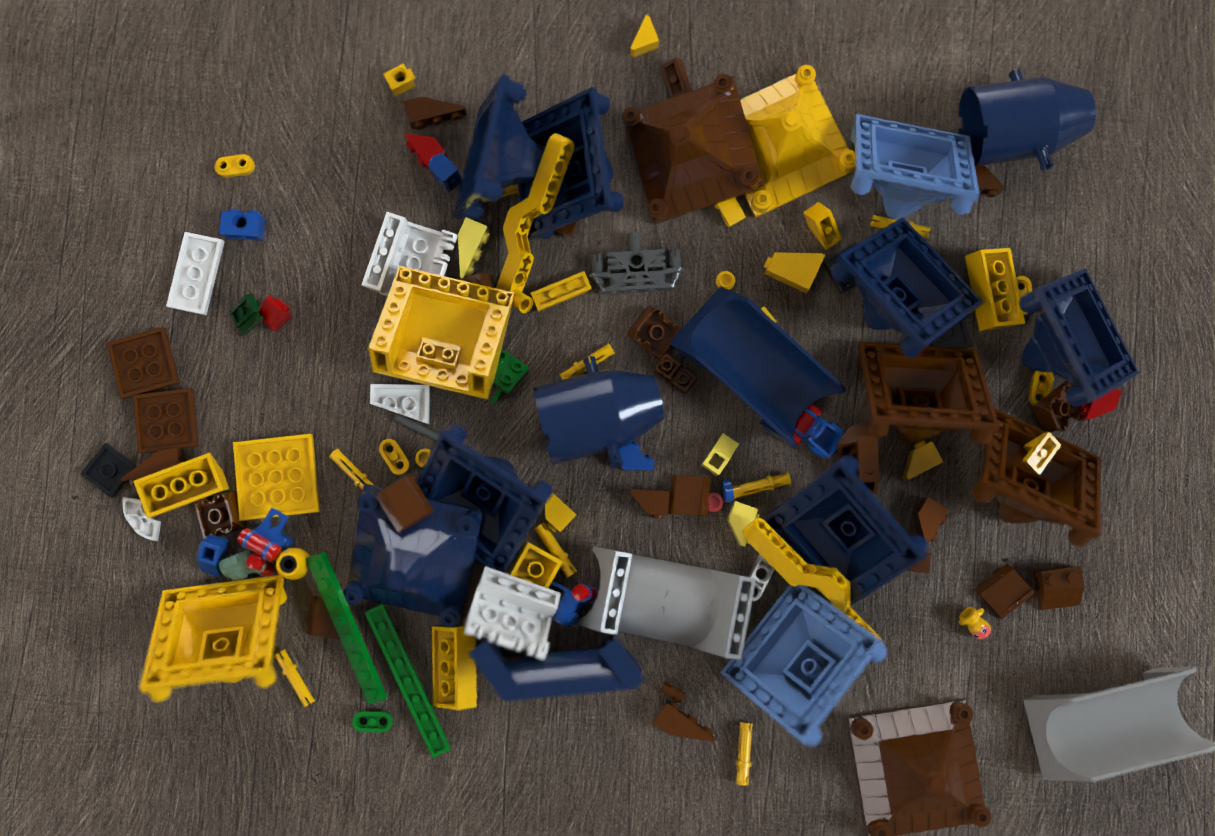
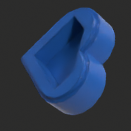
M729 479L722 480L724 503L733 502L734 491L731 481Z

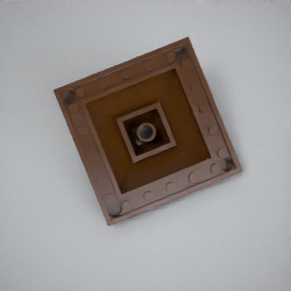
M720 74L715 78L714 83L659 102L647 108L638 110L634 107H629L623 112L622 121L629 131L649 203L647 207L648 213L652 216L654 224L765 188L733 75Z
M859 341L856 367L863 372L870 410L867 431L873 437L886 436L889 425H892L899 429L903 440L908 443L922 442L942 431L969 428L972 429L970 437L975 443L982 445L991 441L993 433L998 431L999 423L977 349L926 346L916 357H909L902 353L900 344Z
M994 408L999 428L997 432L993 433L991 441L985 444L982 475L972 489L974 498L979 502L988 503L996 496L999 500L998 516L1004 522L1018 524L1037 522L1039 520L1059 525L1066 524L1072 527L1068 532L1069 541L1077 547H1085L1092 538L1096 540L1101 535V457L1054 436L1061 444V447L1040 475H1034L1022 462L1028 453L1023 446L1045 433V431Z
M956 700L847 718L867 836H898L968 824L985 827L991 822L992 815L985 807L970 726L973 711L967 705V700Z

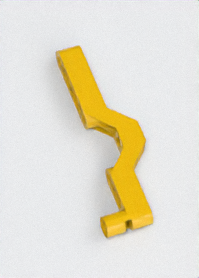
M558 133L551 135L547 142L528 198L509 209L503 225L508 255L496 289L513 292L514 300L512 307L521 313L529 312L533 306L532 298L522 293L534 261L527 236L533 219L542 213L547 214L552 210L574 150L573 141Z
M756 518L742 530L746 541L790 585L794 587L803 585L818 588L831 601V605L882 641L880 636L850 607V582L836 568L807 564L761 518Z

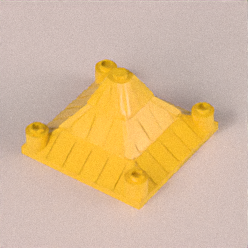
M803 65L796 74L741 99L765 183V188L744 195L755 218L849 175L856 170L855 151L848 149L814 81L816 72L810 65Z
M281 575L163 590L141 680L140 689L142 693L148 692L153 701L160 702L170 696L171 687L189 684L194 685L217 681L235 683L241 681L244 677H253L259 687L272 685L276 680V673L272 666L278 612L280 605L287 599V594L283 587V577Z

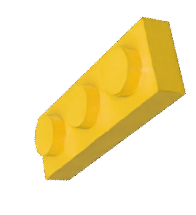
M585 271L531 292V296L539 312L592 290Z

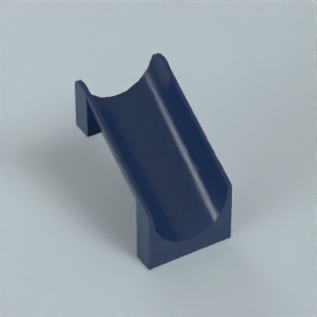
M721 286L669 343L680 356L711 372L762 418L759 424L769 435L793 449L797 446L793 438L794 427L804 410L813 402L826 395L842 394L847 390L836 377L826 370L749 298Z
M612 634L600 643L599 648L551 652L546 654L544 660L535 658L534 655L510 657L503 646L495 644V641L493 643L489 642L488 638L469 653L504 701L628 690L638 687L644 680L641 674V667L617 634Z

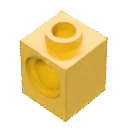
M404 63L384 73V77L395 97L415 87L413 80L416 78L411 68L406 69ZM399 77H405L404 81L397 82Z

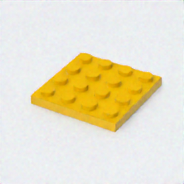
M313 434L233 442L239 521L266 518L271 508H275L287 516L320 512Z

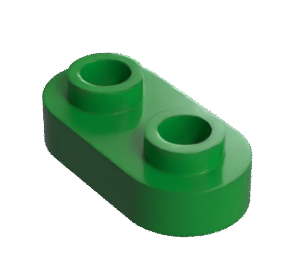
M363 710L356 713L352 719L353 727L359 732H386L394 723L393 716L387 711ZM361 717L367 719L366 724L361 723ZM381 718H386L387 723L382 724Z

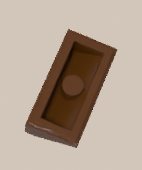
M674 58L660 66L670 98L692 91L681 59Z

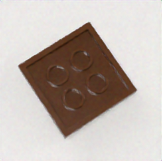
M165 327L107 342L120 399H127L133 397V395L145 394L180 384Z
M193 388L133 395L138 454L153 453L172 448L199 447Z

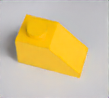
M818 202L803 212L809 228L825 250L842 240L832 211Z
M924 440L914 445L915 449L909 452L902 475L904 481L943 463L933 441L926 443Z
M554 493L545 504V518L549 521L546 525L554 532L557 530L562 532L576 516Z

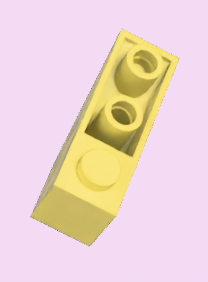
M467 217L458 233L461 279L472 276L474 262L479 261L482 254L480 249L483 243L486 244L490 237L487 226Z

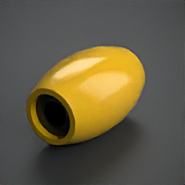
M288 548L277 558L276 569L282 577L288 580L301 579L310 571L306 558L310 555L301 548Z

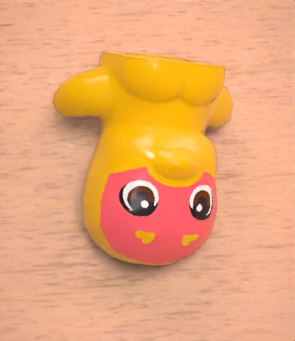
M968 607L961 612L958 623L960 625H967L969 632L975 639L982 640L987 638L991 633V626L980 617L984 613V609L976 610L974 607Z

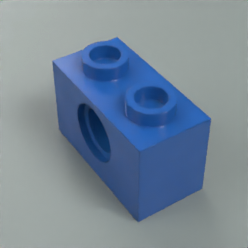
M443 152L430 159L428 167L433 177L449 193L462 181L458 169Z
M229 209L228 212L221 211L219 234L225 239L263 241L265 218L259 214L260 212L248 210L247 213L236 209ZM246 221V225L243 228H239L240 223Z

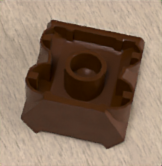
M649 305L644 309L632 327L628 329L627 335L659 360L671 346L669 344L670 341L679 333L681 328L675 322L668 319L660 309Z
M1065 381L1031 407L1042 427L1041 430L1050 433L1054 431L1064 432L1068 428L1069 420L1076 419L1081 407L1069 404L1066 399L1067 389L1071 387L1070 382Z
M405 475L404 478L380 490L376 495L382 510L388 515L398 533L403 532L434 512L412 475Z
M672 475L668 514L707 516L710 508L709 491L711 489V477Z
M236 491L217 494L212 498L203 499L194 504L203 539L210 534L221 536L244 529L248 523L246 520L239 521Z
M1008 564L1002 568H997L989 579L983 581L975 589V592L1000 619L1005 618L1035 594L1034 590Z
M311 595L307 634L340 639L322 596Z

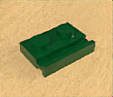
M253 293L245 294L229 310L236 328H239L241 331L239 333L240 336L247 335L264 319L258 313L260 309Z

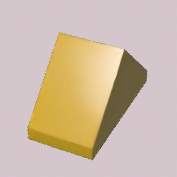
M648 15L645 16L630 48V56L632 57L657 49L659 46L658 36Z

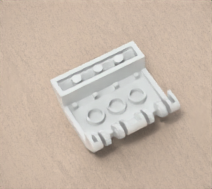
M387 212L361 285L384 296H388L399 266L444 276L448 266L445 262H449L450 257L442 254L443 250H453L454 245L452 244L456 243L458 235L443 229L442 232L423 227L408 222L405 217Z
M485 566L473 597L464 633L472 636L476 634L477 638H481V636L487 637L489 642L493 643L495 641V644L512 650L515 648V651L518 652L525 650L529 656L534 655L535 658L544 660L549 646V642L546 641L551 620L558 608L561 593Z

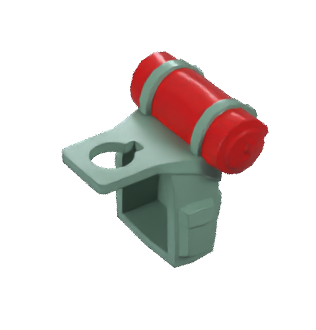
M249 549L218 562L221 573L232 580L245 579L251 573H258L263 577L274 576L278 573L276 564L273 561L264 560L260 555Z

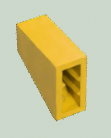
M775 252L772 258L768 256L764 267L767 268L764 274L807 293L825 255L822 253Z

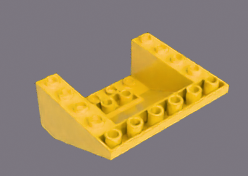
M399 266L369 345L373 372L489 399L514 300V293Z

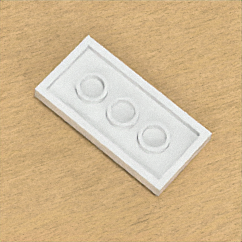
M184 232L166 307L207 315L225 241Z

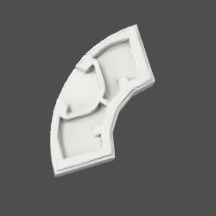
M123 497L122 507L126 521L129 522L134 531L140 536L158 541L161 521L147 518L140 499Z

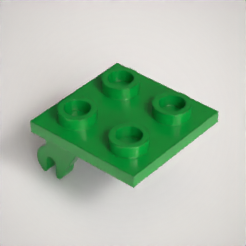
M501 349L494 384L499 388L492 399L493 403H496L497 399L499 400L503 391L509 394L529 369L527 365Z

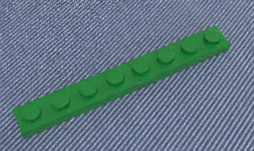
M326 552L306 558V561L368 705L384 701L388 698Z
M381 604L365 612L432 758L451 750V745L385 605Z

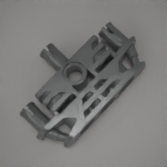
M635 232L634 241V233H629L630 251L607 253L608 272H604L603 254H598V262L596 261V254L591 255L592 273L589 274V277L594 279L601 290L598 292L604 295L677 289L675 283L679 279L680 274L685 270V268H681L680 250L675 249V257L674 250H668L669 268H666L665 249L641 250V234ZM633 258H639L641 260V264L633 265L631 263V260ZM671 276L670 283H666L665 277ZM603 280L609 281L610 286L606 287Z

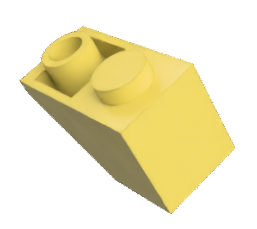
M723 433L701 466L714 475L719 476L739 443Z
M734 501L727 521L738 544L745 547L746 543H749L743 537L742 530L756 518H759V514H757L758 509Z

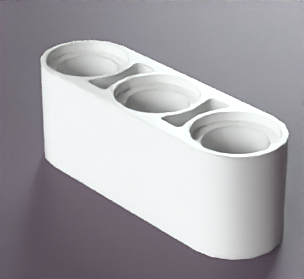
M760 554L748 576L756 579L755 587L757 593L752 598V601H756L762 596L774 571V568ZM760 568H763L766 572L763 579L756 577V571Z

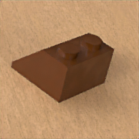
M1066 566L1033 571L1039 610L1080 605L1084 590L1081 566Z

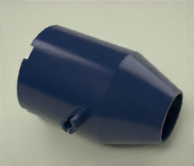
M1014 69L1009 73L1011 81L972 86L964 89L958 108V117H962V128H958V131L961 135L970 136L975 166L1037 158L1040 169L1044 171L1046 167V170H1049L1054 166L1050 155L1092 131L1096 119L1093 95L1087 89L1046 77L1023 79L1021 70L1017 69L1016 73Z
M590 356L591 364L588 357L583 360L587 374L533 387L543 435L546 434L548 442L546 446L552 465L607 452L611 468H616L615 460H617L618 467L622 466L623 461L619 449L627 447L665 419L655 376L611 369L598 371L596 358Z

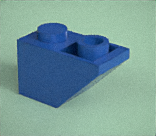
M635 441L627 447L619 449L623 465L620 467L624 471H652L655 468L653 465L655 462L648 454L644 456L639 451L641 447Z
M210 534L200 542L197 562L202 572L218 577L222 576L218 562L226 558L229 544L228 539Z

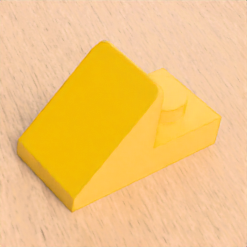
M1045 432L1023 446L1028 453L1022 462L1034 475H1040L1061 447V444L1050 432Z

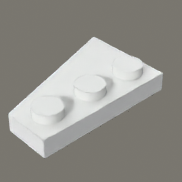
M371 384L370 404L429 424L430 386Z

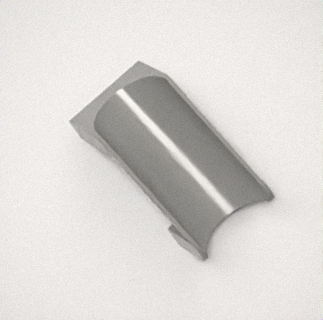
M593 546L592 552L595 553L600 566V588L593 608L585 617L578 620L577 625L603 633L617 634V632L682 644L721 657L741 660L756 582L755 578Z
M1196 666L1152 668L1143 672L1144 681L1094 693L1034 695L1023 700L1043 780L1094 782L1214 751L1215 742L1202 738L1193 731L1181 716L1178 707L1177 692L1181 682L1189 674L1197 672Z

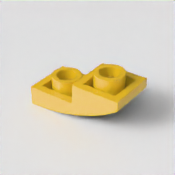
M736 198L714 205L716 209H719L728 227L746 217Z

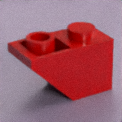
M414 134L405 135L407 140L405 145L411 153L416 152L419 156L417 161L422 168L427 167L430 171L428 167L430 159L442 152L448 158L435 137Z
M270 295L266 297L258 312L264 318L262 321L275 332L292 317L288 312L290 310L288 305L278 297L274 299Z
M1115 388L1099 399L1083 404L1079 412L1081 414L1079 420L1082 422L1091 420L1115 410L1122 391Z

